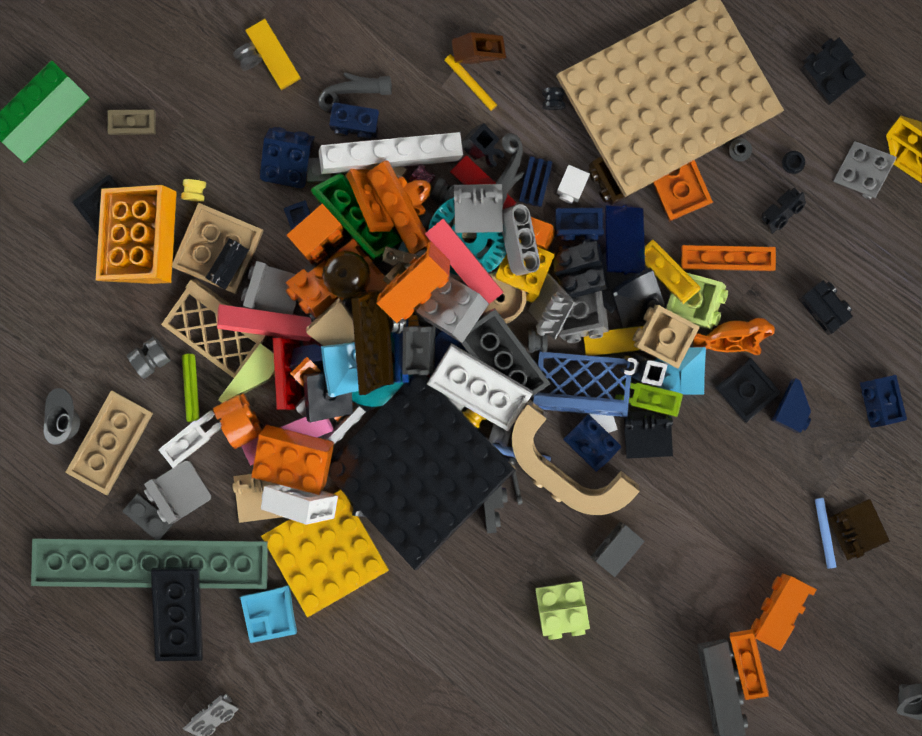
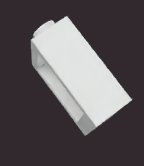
M279 484L264 486L261 509L307 525L334 519L338 496L325 491L317 495Z

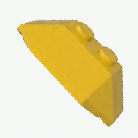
M900 116L886 134L890 155L897 157L894 162L895 166L922 183V122Z

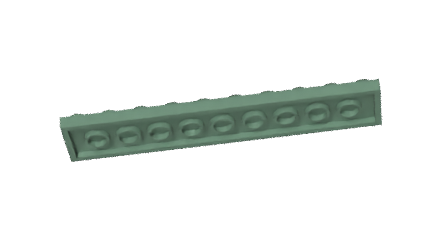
M32 539L31 586L152 588V568L200 567V588L267 589L268 541Z

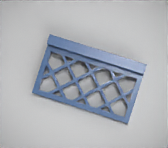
M539 352L538 367L545 373L547 379H550L556 386V389L551 393L538 392L534 395L533 402L543 410L628 417L631 375L625 374L618 379L611 369L616 365H627V368H629L630 362L621 358ZM544 358L554 359L559 366L548 373L543 367ZM571 360L577 361L582 366L573 375L564 367ZM594 362L601 363L605 368L597 377L588 369ZM562 368L569 378L561 385H558L551 376ZM585 370L593 380L582 388L575 378ZM606 373H609L616 381L608 389H605L598 381ZM626 379V384L624 386L621 382ZM571 381L580 389L573 396L567 395L562 390ZM594 383L603 391L597 398L590 397L585 391ZM619 385L625 391L624 400L613 399L609 392Z

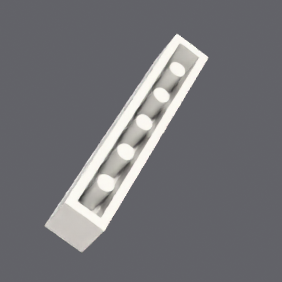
M460 132L321 145L319 149L321 174L349 172L350 169L371 170L383 161H389L393 168L459 161L463 156Z

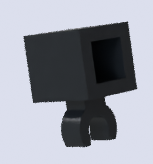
M485 123L473 128L461 141L462 148L474 160L485 156V161L490 167L497 165L493 160V155H496L498 159L505 156L500 149L494 148L500 139Z
M635 353L634 358L624 356L623 359L630 362V367L627 369L621 368V372L631 375V377L642 383L662 386L668 366L667 363L656 357Z

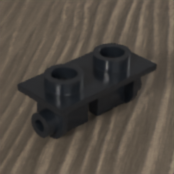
M796 188L788 189L777 200L782 206L781 208H778L773 203L762 213L760 221L765 226L769 224L772 234L777 229L781 230L787 224L790 217L803 210L806 204L803 192L799 193Z
M229 238L205 278L226 290L249 249Z

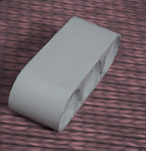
M523 204L503 209L502 234L511 271L517 276L537 271L540 266V259L529 209Z

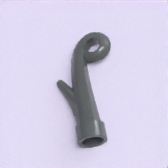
M345 72L344 76L351 81L334 84L325 88L318 98V103L322 110L330 112L332 111L333 103H339L337 94L380 93L381 95H391V77L366 78ZM329 96L332 97L333 102L331 104H326V99Z
M513 133L506 134L502 140L503 148L512 154L506 168L496 184H502V206L512 186L526 175L525 171L517 173L523 147L520 138Z

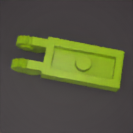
M630 383V389L635 390L633 398H629L631 406L678 417L683 397L682 393L641 383ZM616 395L615 399L624 400V395Z

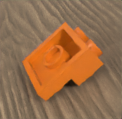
M325 260L310 272L302 269L285 282L288 287L286 290L288 296L293 301L298 300L300 302L299 306L305 314L311 313L315 318L321 315L338 298L344 299L332 294L324 284L322 273L323 266L326 263Z

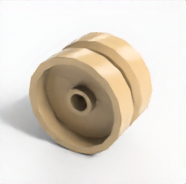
M493 272L490 274L491 277L504 291L498 297L503 298V301L498 302L495 299L487 306L484 312L495 308L508 324L523 311L526 304V292L495 279L497 272Z

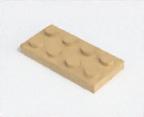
M111 390L65 473L108 495L150 421L153 412Z

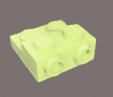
M687 273L700 286V290L684 304L671 293L666 309L699 327L712 330L713 325L717 326L721 318V312H718L720 304H724L728 297V290H725L726 285L720 281Z
M582 581L535 588L543 636H548V640L562 638V633L571 632L572 636L586 634L585 630L590 629Z

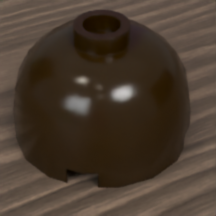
M337 252L328 258L323 266L322 276L324 284L337 297H357L362 291L366 290L370 283V268L366 260L355 252Z

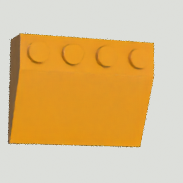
M163 185L101 189L96 266L97 281L147 284L171 283L177 191Z

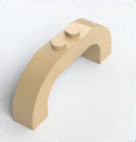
M530 399L515 420L512 433V447L517 462L532 477L531 480L536 486L540 488L545 487L550 491V496L557 502L563 501L572 509L589 515L613 513L625 507L640 492L639 484L622 471L607 486L599 489H589L578 484L542 456L535 447L534 435L547 419V412Z

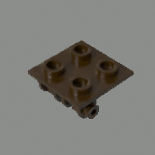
M871 499L828 517L847 561L855 557L860 558L865 555L864 553L890 542Z

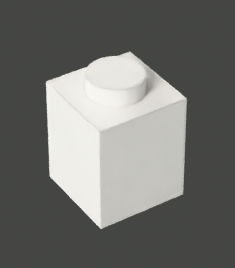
M568 165L556 194L560 195L559 198L567 203L572 204L573 201L578 203L590 173Z

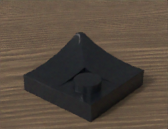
M651 267L633 275L611 290L620 322L624 328L643 321L649 307L654 308L655 305H660L666 309Z

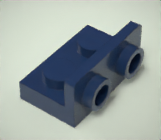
M896 375L860 383L867 418L871 428L907 420Z
M589 414L563 439L596 472L621 448V445Z

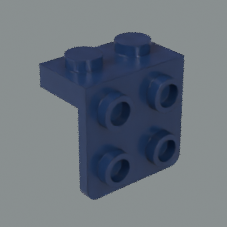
M281 127L269 128L264 137L260 179L265 182L304 188L307 179L309 155L314 146L315 136H310L302 131L289 132Z

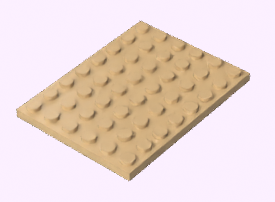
M697 0L569 67L556 76L624 197L631 195L784 111L721 0Z

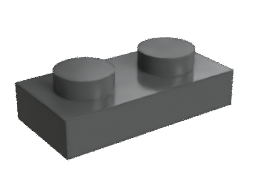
M139 493L122 511L155 540H161L174 525V523L168 524L167 521L163 522L157 513L158 509Z

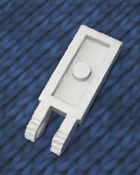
M212 410L199 420L193 421L159 449L172 468L179 465L221 429L222 425L220 422L213 425L207 432L201 427V425L210 421L215 415Z

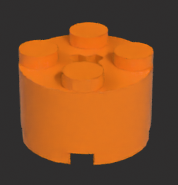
M244 393L213 408L217 420L221 418V429L234 449L258 438L262 431L259 418L255 411H251L249 401Z

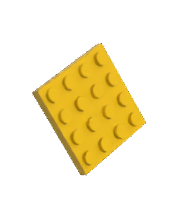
M342 490L334 493V495L338 496L334 519L307 525L289 519L261 536L263 541H268V549L307 618L389 571L359 516H352L354 507Z

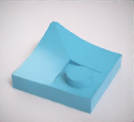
M355 342L321 346L323 369L329 396L336 397L359 391Z
M689 347L679 368L668 364L662 386H657V388L682 393L683 395H704L706 347Z
M289 585L240 597L250 643L297 633Z

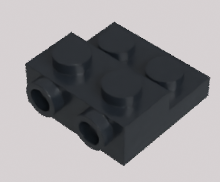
M840 37L835 41L832 38L826 41L821 46L823 50L816 55L813 52L803 60L805 65L800 69L828 105L866 76L852 58L854 54Z
M585 239L578 246L570 247L563 245L556 252H552L554 254V272L557 275L558 284L571 298L608 289L602 250L597 241Z

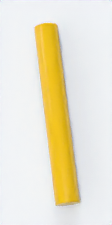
M452 54L447 56L444 61L490 111L495 109L497 104L460 63H455Z

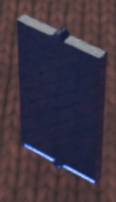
M606 205L607 271L623 272V274L627 275L628 273H639L645 270L643 208L627 207V205L622 207Z

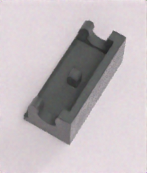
M435 326L403 327L402 374H433L435 371Z
M619 522L591 555V558L613 577H616L645 541L625 524Z

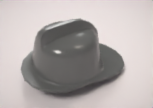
M62 388L52 390L46 398L43 428L45 439L51 444L58 445L67 439H72L80 427V418L74 410L73 399Z
M922 684L899 685L897 713L916 720H922Z

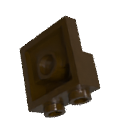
M602 156L593 160L588 165L590 167L588 173H590L589 177L593 182H598L601 188L599 195L603 202H609L611 206L627 198L621 192Z

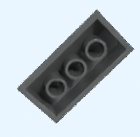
M494 308L484 312L462 343L468 353L532 390V396L550 385V381L498 311Z
M726 639L698 643L697 648L714 736H746L745 728H748L746 715L741 712L740 705H743L744 702L741 690L737 691L736 682L739 681L737 668L732 665L731 658H735L732 644H728Z

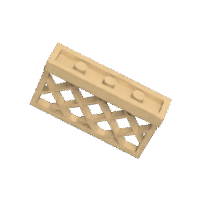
M190 280L185 287L186 290L161 325L231 377L235 378L259 344L265 342L269 336L241 332L244 335L239 336V332L235 331V337L223 338L222 329H218L219 339L208 341L205 327L217 326V323L205 325L203 311H213L217 322L219 304L232 305L199 280ZM189 294L197 300L198 309L186 311L185 300ZM199 312L201 325L189 327L187 313ZM183 314L185 328L177 329L170 324L175 315ZM201 328L204 342L196 343L191 340L190 330ZM248 337L256 343L251 351L242 352L241 338ZM236 339L238 353L226 355L224 341ZM220 342L222 355L213 356L210 354L208 343ZM239 356L240 366L236 372L228 367L227 357Z

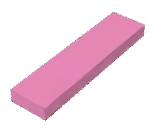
M306 416L279 427L313 437H320L334 430L329 419L310 423L307 421ZM258 438L241 446L250 466L254 464Z

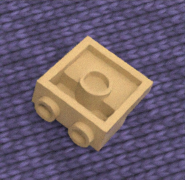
M655 305L654 308L649 307L643 318L646 320L643 329L638 328L634 334V347L675 368H679L700 327L660 305Z

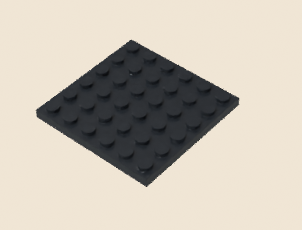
M414 374L409 379V383H405L331 459L328 476L414 570H418L517 470L445 394L427 385L430 379L427 375Z

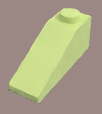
M260 343L218 400L223 403L272 380L275 377L274 353Z

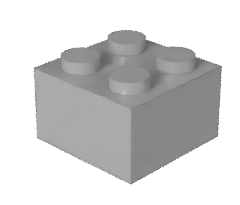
M449 276V281L442 288L439 289L437 287L434 289L429 300L421 304L416 312L431 325L463 343L489 303L479 293Z

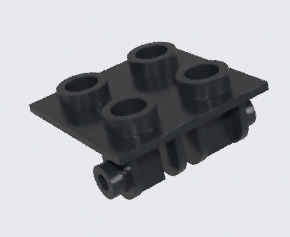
M654 411L628 412V417H624L626 459L673 456L671 428L673 426V418L671 415Z

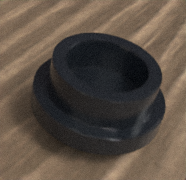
M790 151L784 155L782 167L789 174H797L804 169L805 158L798 151Z

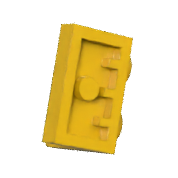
M539 247L537 249L540 266L537 271L521 276L513 274L506 254L495 275V279L527 292L526 301L531 303L539 296L554 257L553 253Z

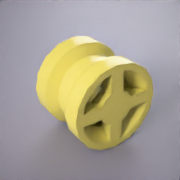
M184 179L182 183L184 192L181 193V199L204 202L203 189L206 188V182Z

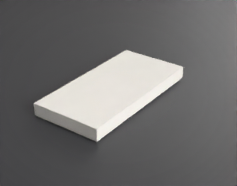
M452 343L427 382V385L506 431L510 430L533 394L532 390Z

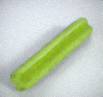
M183 354L182 367L186 421L192 423L200 419L196 360L194 354Z

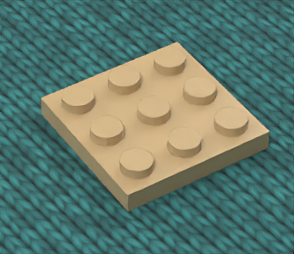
M198 203L174 258L172 268L219 287L205 277L230 238L249 249V252L226 288L227 291L237 294L264 230Z

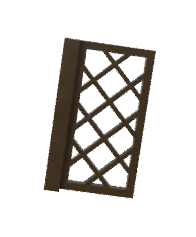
M365 290L361 292V295L351 299L359 395H367L383 385L394 384L389 315L376 304L377 297L382 290Z

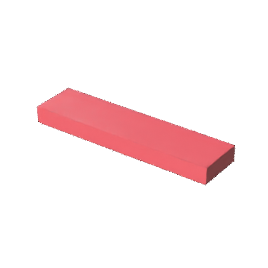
M444 218L425 233L429 240L450 260L451 267L465 284L479 293L489 304L504 293Z
M219 304L217 329L308 342L311 339V336L306 333V327L312 323L311 317Z

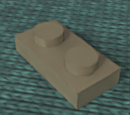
M108 110V134H156V111Z

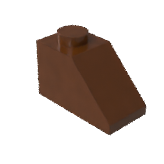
M470 32L452 40L455 63L475 64L506 58L504 39L501 35Z

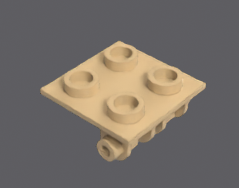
M252 474L233 476V491L236 493L239 523L282 517L261 509L264 486L274 485L275 483L252 478Z

